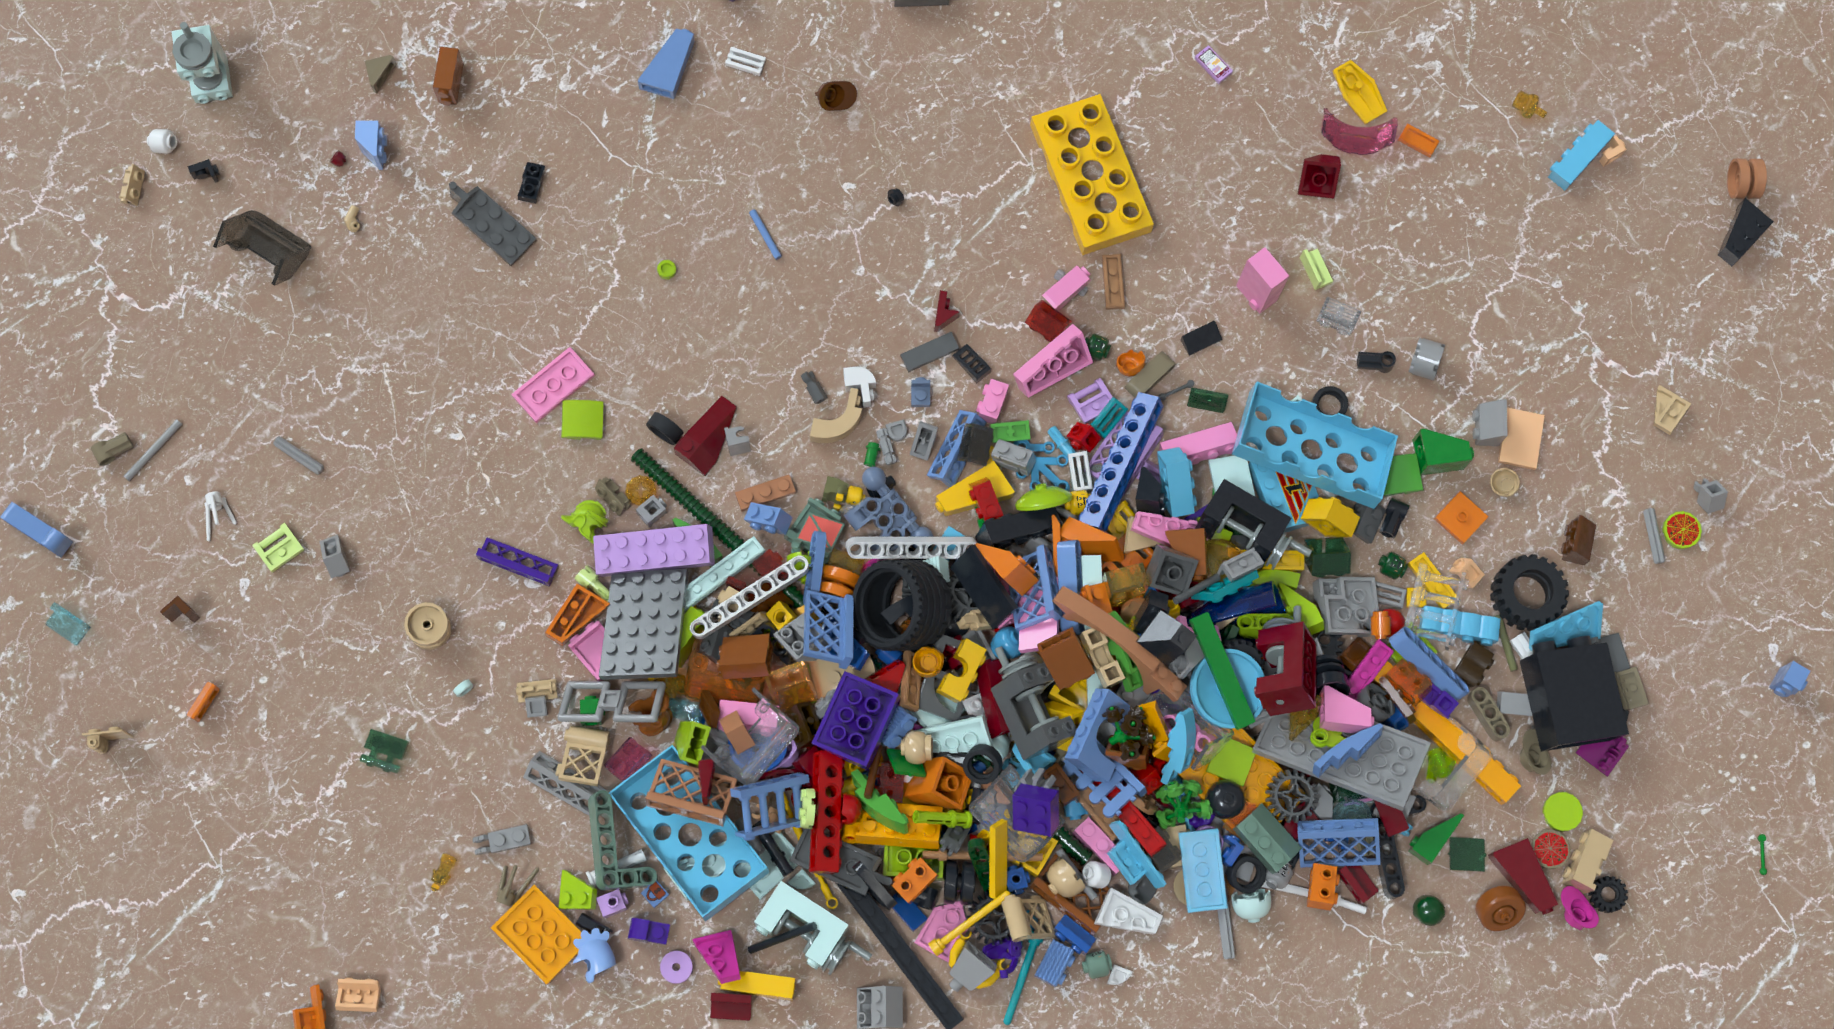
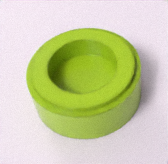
M670 260L661 261L657 266L658 275L665 280L673 278L676 274L675 264Z

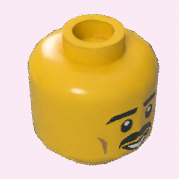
M1086 490L1071 491L1073 499L1064 504L1065 509L1074 515H1080L1086 506L1088 496L1091 495Z

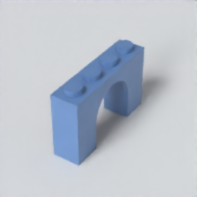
M1095 689L1064 757L1096 782L1109 783L1116 767L1112 761L1099 751L1096 736L1098 728L1104 720H1107L1106 717H1102V714L1111 706H1118L1120 709H1124L1123 718L1119 721L1121 725L1124 722V716L1130 710V705L1110 689Z

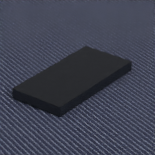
M975 544L971 545L950 567L992 630L997 629L1018 608Z

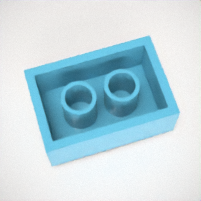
M1180 447L1157 451L1162 493H1165L1164 503H1166V509L1172 517L1194 514V506H1197V501L1192 493L1195 484L1193 477L1190 476V471L1193 470L1191 460L1187 459L1186 453H1183Z

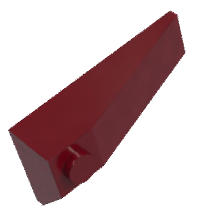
M721 396L674 447L675 455L703 476H706L717 463L726 437L724 428H730L737 406Z

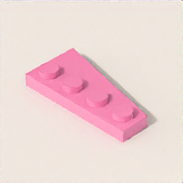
M1138 511L1135 514L1130 531L1171 547L1165 531L1195 529L1198 522L1195 520H1180L1176 517H1162V515Z

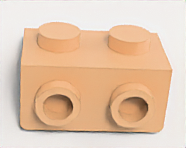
M353 978L338 979L339 989L335 1004L336 1010L377 1012L381 992L379 981L369 978L365 980Z

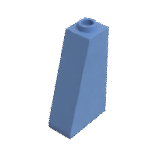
M675 29L639 77L638 86L640 90L671 99L675 98L695 42L694 33L687 29Z

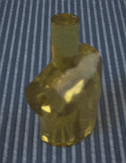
M1521 90L1513 101L1512 107L1517 109L1524 118H1531L1534 113L1544 118L1547 114L1545 110L1537 106L1539 97L1535 94H1527Z

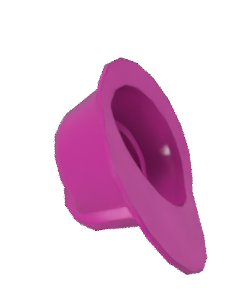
M1573 886L1564 887L1561 891V901L1565 907L1564 917L1566 922L1571 927L1579 930L1596 927L1599 922L1598 914L1585 896Z

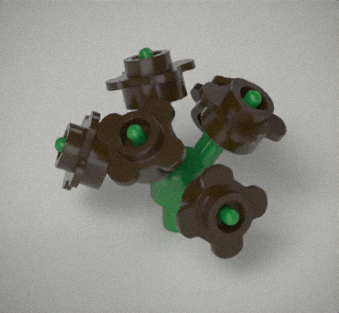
M1137 705L1135 707L1129 706L1130 710L1124 716V722L1121 725L1119 721L1123 718L1124 709H1120L1118 706H1111L1102 714V717H1106L1109 723H1115L1117 730L1114 732V736L1109 738V742L1111 745L1118 742L1122 744L1120 747L1122 755L1120 757L1123 761L1136 759L1140 756L1138 752L1139 742L1127 740H1140L1141 745L1148 746L1149 749H1152V744L1155 743V732L1150 730L1147 724H1142L1141 722L1143 719H1147L1144 716L1146 712Z

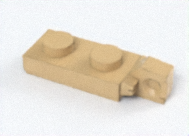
M979 609L971 610L957 622L959 629L970 628L971 631H979L992 628L984 616L980 615L982 613Z

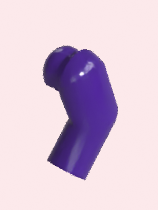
M1194 815L1189 819V824L1192 828L1197 829L1203 825H1210L1215 816L1211 815L1210 819L1206 818V820H1203Z

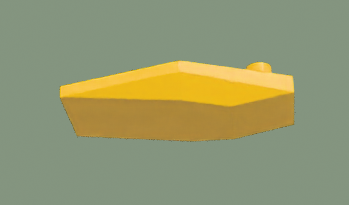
M1352 60L1345 62L1332 71L1343 99L1365 125L1387 112L1375 80Z

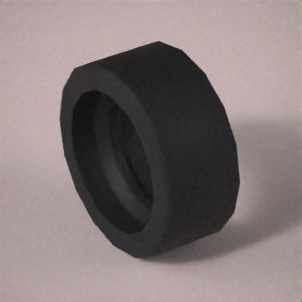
M1326 386L1319 389L1314 395L1312 403L1317 404L1316 408L1319 412L1323 413L1319 408V400L1325 395H1331L1340 402L1341 407L1338 413L1346 414L1349 406L1348 398L1341 389L1334 386Z
M654 412L646 423L650 431L671 445H675L684 433L677 424L658 412Z
M978 744L972 747L963 761V771L966 776L977 784L993 782L998 777L1003 766L999 751L987 744ZM977 754L987 756L994 764L993 771L989 774L978 772L972 765V758Z
M1239 854L1232 867H1227L1226 877L1233 888L1242 893L1249 894L1256 892L1264 884L1266 868L1258 858L1250 854ZM1245 862H1250L1256 868L1255 877L1249 884L1242 885L1237 881V870Z

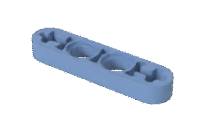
M814 531L811 537L809 557L811 556L809 567L811 569L806 574L803 596L804 606L806 590L820 592L826 547V533L822 531ZM810 598L812 603L817 606L818 600Z

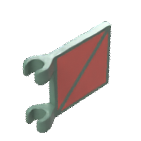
M809 512L798 535L791 544V553L800 552L802 544L810 546L813 532L822 531L826 533L823 563L827 564L845 527V523Z

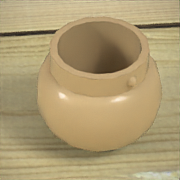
M922 731L909 732L905 740H901V756H905L906 760L912 764H922L926 760H932V735H926Z

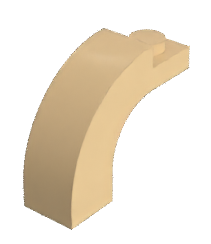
M851 388L847 408L839 418L834 420L813 418L810 441L833 443L844 439L855 430L862 416V408H857L861 402L858 389Z

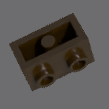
M811 701L795 704L783 713V716L797 749L811 747L820 726L819 719Z

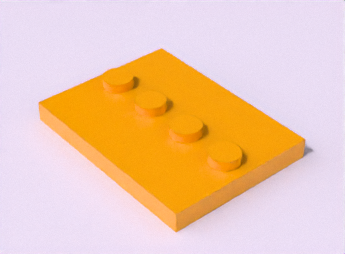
M535 885L491 927L546 985L578 955L579 949L575 947L573 941L574 939H581V931Z

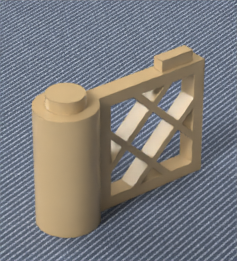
M573 725L566 729L564 740L567 741L563 761L562 764L558 763L555 773L556 776H559L558 779L560 781L598 787L609 744L610 731ZM570 749L578 750L581 755L572 760L569 756ZM592 753L600 754V759L594 763L587 757ZM585 759L589 766L580 771L576 763ZM571 766L577 771L573 776L564 775L565 770ZM593 769L596 774L595 780L586 779L583 774Z
M1015 894L1004 897V901L1001 904L1013 942L1026 939H1052L1056 937L1045 899H1041L1040 895L1031 896L1030 899H1021L1016 897ZM1024 905L1028 908L1029 913L1025 911ZM1037 905H1039L1041 913L1036 909ZM1033 915L1038 919V923L1033 919ZM1030 925L1035 929L1034 933H1032ZM1042 925L1046 927L1047 933L1042 928Z

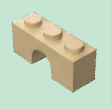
M1093 628L1083 631L1079 637L1103 688L1107 689L1121 683L1125 676L1118 661H1115L1109 652L1106 636Z

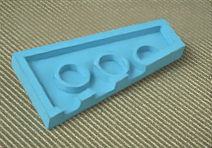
M1597 601L1530 631L1529 649L1532 651V645L1546 641H1555L1556 647L1566 646L1567 640L1580 636H1590V639L1594 637L1601 639L1603 603Z

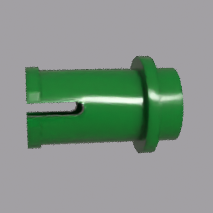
M868 442L863 465L874 467L876 466L878 451L881 448H879L878 443Z

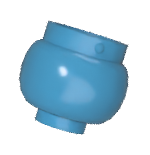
M1003 627L992 638L990 647L997 658L995 649L1001 646L1007 659H1015L1022 654L1019 652V631L1014 627Z

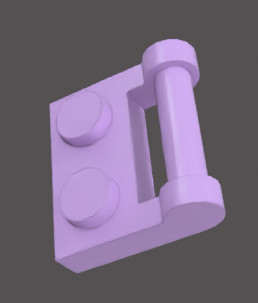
M1101 378L1096 379L1095 383L1077 393L1067 395L1069 403L1074 407L1083 424L1094 420L1112 398ZM1097 389L1101 392L1081 404L1078 402L1079 399Z

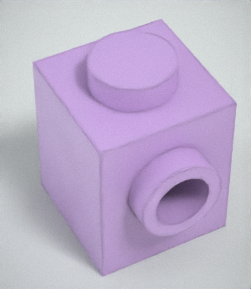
M619 889L596 898L604 918L627 910L626 904H629L625 892L621 893Z

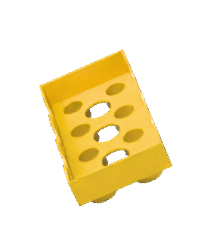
M1101 94L1031 117L1030 127L1038 147H1041L1051 179L1055 181L1058 187L1061 204L1065 213L1067 212L1070 217L1073 234L1082 256L1152 232L1154 223ZM1093 109L1097 112L1098 116L1095 119H1087L1083 115V111ZM1052 120H1058L1063 124V128L1055 131L1048 126V123ZM1075 128L1085 129L1090 135V142L1082 148L1072 146L1068 140L1070 131ZM1100 141H1105L1110 144L1111 149L1107 152H1102L1097 149L1096 144ZM1069 152L1074 154L1077 160L1073 163H1066L1062 160L1061 156ZM1091 160L1099 162L1103 167V175L1094 181L1086 179L1081 172L1083 164ZM1112 174H1120L1124 178V182L1116 185L1110 181L1109 177ZM1079 185H1084L1089 189L1090 193L1087 196H1079L1074 189ZM1103 193L1111 194L1117 202L1115 210L1111 213L1098 211L1095 207V199L1098 195ZM1128 206L1134 207L1138 215L1129 218L1124 215L1123 209ZM1092 218L1100 219L1103 227L1092 229L1088 225V221Z

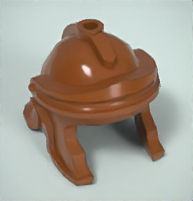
M657 689L651 693V697L633 702L628 707V710L651 715ZM664 692L656 722H633L635 726H639L640 732L644 735L656 736L671 723L673 715L671 709L668 708L669 697L667 693Z

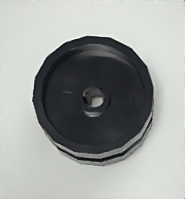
M957 860L946 861L944 904H954L957 892H960L961 905L972 906L976 881L975 868L972 861H964L962 863L961 873H958Z

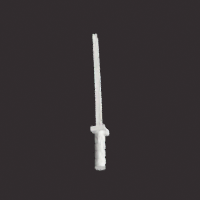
M1265 881L1264 884H1263L1262 887H1261V888L1272 889V888H1270L1269 886H1267V884H1266L1267 881ZM1288 884L1283 889H1272L1308 897L1307 888ZM1338 895L1337 904L1333 905L1336 908L1341 906L1365 914L1367 909L1365 906L1342 899L1341 895Z

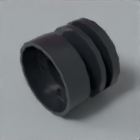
M1324 654L1316 657V704L1318 705L1319 693L1324 685L1330 686L1347 696L1350 693L1343 661L1337 655Z

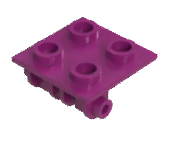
M1620 737L1608 742L1582 745L1578 748L1576 754L1608 777L1629 745L1626 744L1627 740L1624 737Z

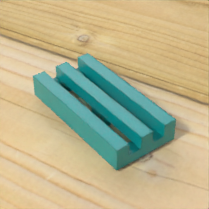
M1112 397L1091 423V426L1105 439L1128 411V408L1115 397ZM1119 408H1121V410L1118 412V414L1114 417V419L1110 422V424H1109V425L1105 428V430L1102 432L1101 430L1104 428V426L1111 420V418H1112L1113 415L1116 413V411H1117Z

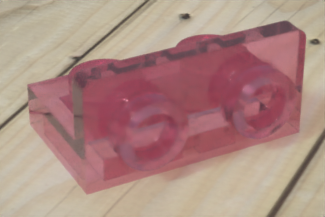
M629 737L604 764V767L623 782L642 768L653 755L639 745L632 737Z

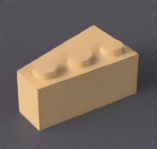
M1593 829L1582 833L1579 838L1581 844L1578 850H1574L1570 858L1573 861L1570 867H1566L1562 875L1564 877L1562 882L1564 885L1577 888L1583 895L1595 890L1596 885L1593 882L1597 875H1601L1602 870L1600 867L1603 861H1606L1613 843L1612 839Z

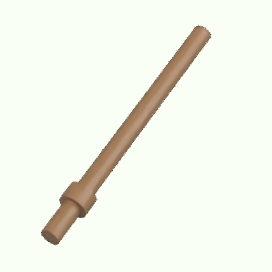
M940 849L938 851H922V859H938V861H947V859L971 860L968 852L958 851L957 854L953 852L951 856L947 855V849L944 852H941ZM1007 853V861L1043 860L1042 853Z

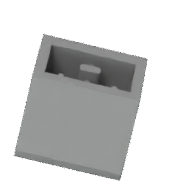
M804 613L773 634L797 662L817 660L816 658L803 656ZM814 627L810 629L814 637L820 635ZM823 637L818 640L824 647L829 645ZM813 643L809 645V650L819 651Z
M877 986L857 988V1029L903 1028V987Z

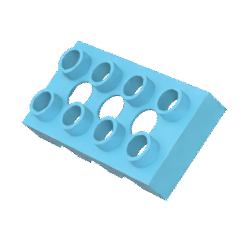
M1256 382L1247 398L1232 455L1374 509L1383 499L1398 435L1374 426L1368 429L1359 428L1352 423L1351 417L1341 413L1335 415L1323 414L1317 410V404L1304 399L1297 402L1289 401L1281 395V390ZM1260 411L1264 413L1267 421L1258 419L1255 412ZM1290 425L1300 427L1302 434L1294 433ZM1272 426L1281 428L1287 438L1286 443L1281 446L1271 444L1266 438V430ZM1326 438L1333 439L1337 444V448L1330 447L1326 443ZM1306 440L1317 442L1322 451L1321 457L1315 460L1307 458L1302 453V443ZM1250 442L1255 444L1258 447V450L1250 446H1247L1246 443ZM1361 452L1370 454L1372 461L1369 462L1363 459ZM1343 453L1353 456L1354 462L1357 465L1356 471L1345 473L1340 470L1336 462L1337 457ZM1282 456L1291 458L1294 463L1289 461L1283 462ZM1317 470H1324L1329 477L1323 474L1319 476ZM1353 483L1360 484L1364 490L1359 488L1355 490Z
M671 745L616 786L609 794L706 922L770 872L748 842L743 840L742 837L735 836V832L739 830L727 815L722 827L674 813L669 816H663L655 808L647 807V805L641 810H636L632 807V801L635 797L639 795L646 796L647 792L650 791L661 759L689 766L686 761L679 759L676 748ZM664 766L662 773L665 777L668 772L674 770L672 767ZM686 771L680 774L683 782L694 778L691 772ZM678 781L675 785L670 786V788L672 789L680 785V781ZM696 781L686 786L690 794L700 789ZM662 783L656 787L655 792L662 794L668 791L665 783ZM681 788L674 792V795L681 799L687 796L684 788ZM701 794L693 797L694 802L703 803ZM716 801L712 802L714 808L721 809ZM689 823L696 824L702 831L701 840L694 846L683 845L678 837L680 829ZM661 826L671 828V835L666 840H658L655 837L656 830ZM716 832H723L727 835L726 842L719 847L713 846L710 842L712 835ZM711 854L720 855L725 860V870L718 877H709L702 870L703 860ZM690 856L694 858L695 864L691 870L682 871L679 869L678 864L683 857ZM739 863L750 865L751 870L746 877L740 878L734 874V869ZM714 887L718 890V897L715 901L705 902L702 899V893L706 888Z

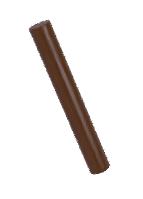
M882 745L879 746L870 766L864 792V798L866 799L872 798L883 750Z

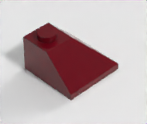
M1320 154L1304 159L1298 195L1334 199L1341 168L1340 157Z

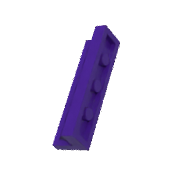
M488 537L482 549L478 548L476 553L478 560L549 587L558 568V564ZM489 543L497 546L499 552L493 554L486 551ZM511 551L515 553L517 559L514 561L506 559L503 554ZM527 558L532 559L535 566L527 567L522 565L521 561ZM547 565L552 567V570L548 575L540 572L538 568Z

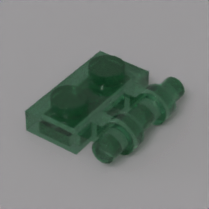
M371 729L364 745L365 749L371 751L369 756L362 754L360 762L366 763V766L381 768L387 773H390V771L398 773L400 766L393 764L394 759L403 760L409 742ZM377 754L386 755V761L377 759Z

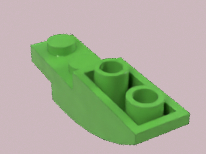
M1116 611L1108 613L1121 624H1123L1125 627H1127ZM1106 636L1109 652L1111 655L1116 656V660L1125 676L1123 680L1125 692H1132L1143 686L1141 674L1133 660L1119 645Z
M858 769L851 772L852 783L857 788L855 796L860 799L862 809L887 828L902 834L908 833L907 824L909 821L904 813L898 811L895 800L893 798L890 799L886 793L880 796L876 788L873 789L871 799L864 798L868 777L866 774L862 775Z

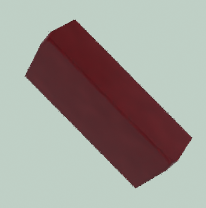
M1373 800L1388 837L1409 829L1403 811Z

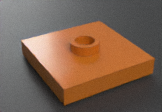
M1460 491L1434 520L1463 545L1489 516Z

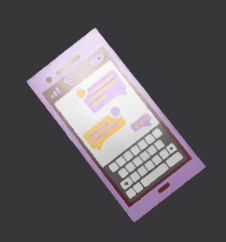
M1209 45L1194 58L1218 84L1233 72Z

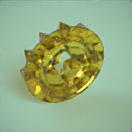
M639 475L634 478L632 477L627 483L625 493L631 503L640 506L652 495H656V486L648 476ZM639 483H641L644 489H647L642 492V497H640L638 491H635V489L639 488Z

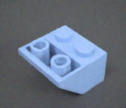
M356 121L355 140L361 152L379 170H383V163L387 161V155L384 152V146H387V135H384V128L380 126L379 121Z

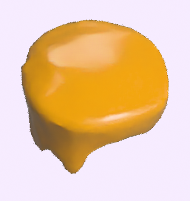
M929 646L921 647L913 656V668L921 677H934L942 670L944 655L936 648Z

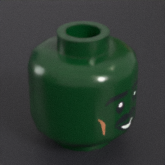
M1095 333L1090 338L1086 337L1085 341L1091 358L1097 361H1101L1103 358L1106 359L1111 348L1109 339Z
M1389 552L1386 556L1382 555L1378 562L1380 573L1393 580L1399 577L1402 578L1408 568L1406 559L1394 552Z

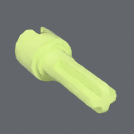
M586 565L585 569H582L574 579L582 587L591 589L608 602L609 590L598 580L599 576L596 575V572Z

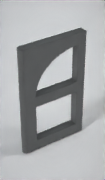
M942 635L935 643L934 648L943 653L945 645L957 649L961 641ZM940 671L934 677L924 678L920 689L919 710L953 722L960 718L964 708L962 701L958 702L955 713L951 712L941 704L934 690V679L942 680L943 676L948 673Z

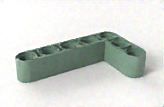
M600 790L592 794L588 799L597 887L606 891L642 888L655 883L657 873L651 867L618 869L611 795L606 790ZM597 796L602 798V805L598 804ZM599 816H602L604 818V825L600 824L598 820ZM601 835L606 838V845L602 844L600 840ZM603 855L608 858V865L603 863ZM643 872L648 875V882L643 880ZM624 874L629 876V883L624 881ZM605 875L610 878V885L605 883Z

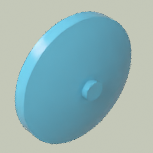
M1224 649L1255 719L1263 707L1259 698H1256L1254 694V687L1256 686L1257 678L1264 677L1265 675L1259 664L1248 654L1235 649ZM1204 657L1196 665L1190 680V696L1193 705L1199 715L1211 725L1224 729L1235 728Z

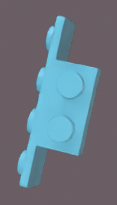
M1120 820L1110 823L1109 827L1120 841L1107 854L1130 885L1136 883L1145 874L1155 888L1164 887L1167 884L1164 881V876L1153 866L1151 858L1142 851L1139 842L1130 835L1128 827Z

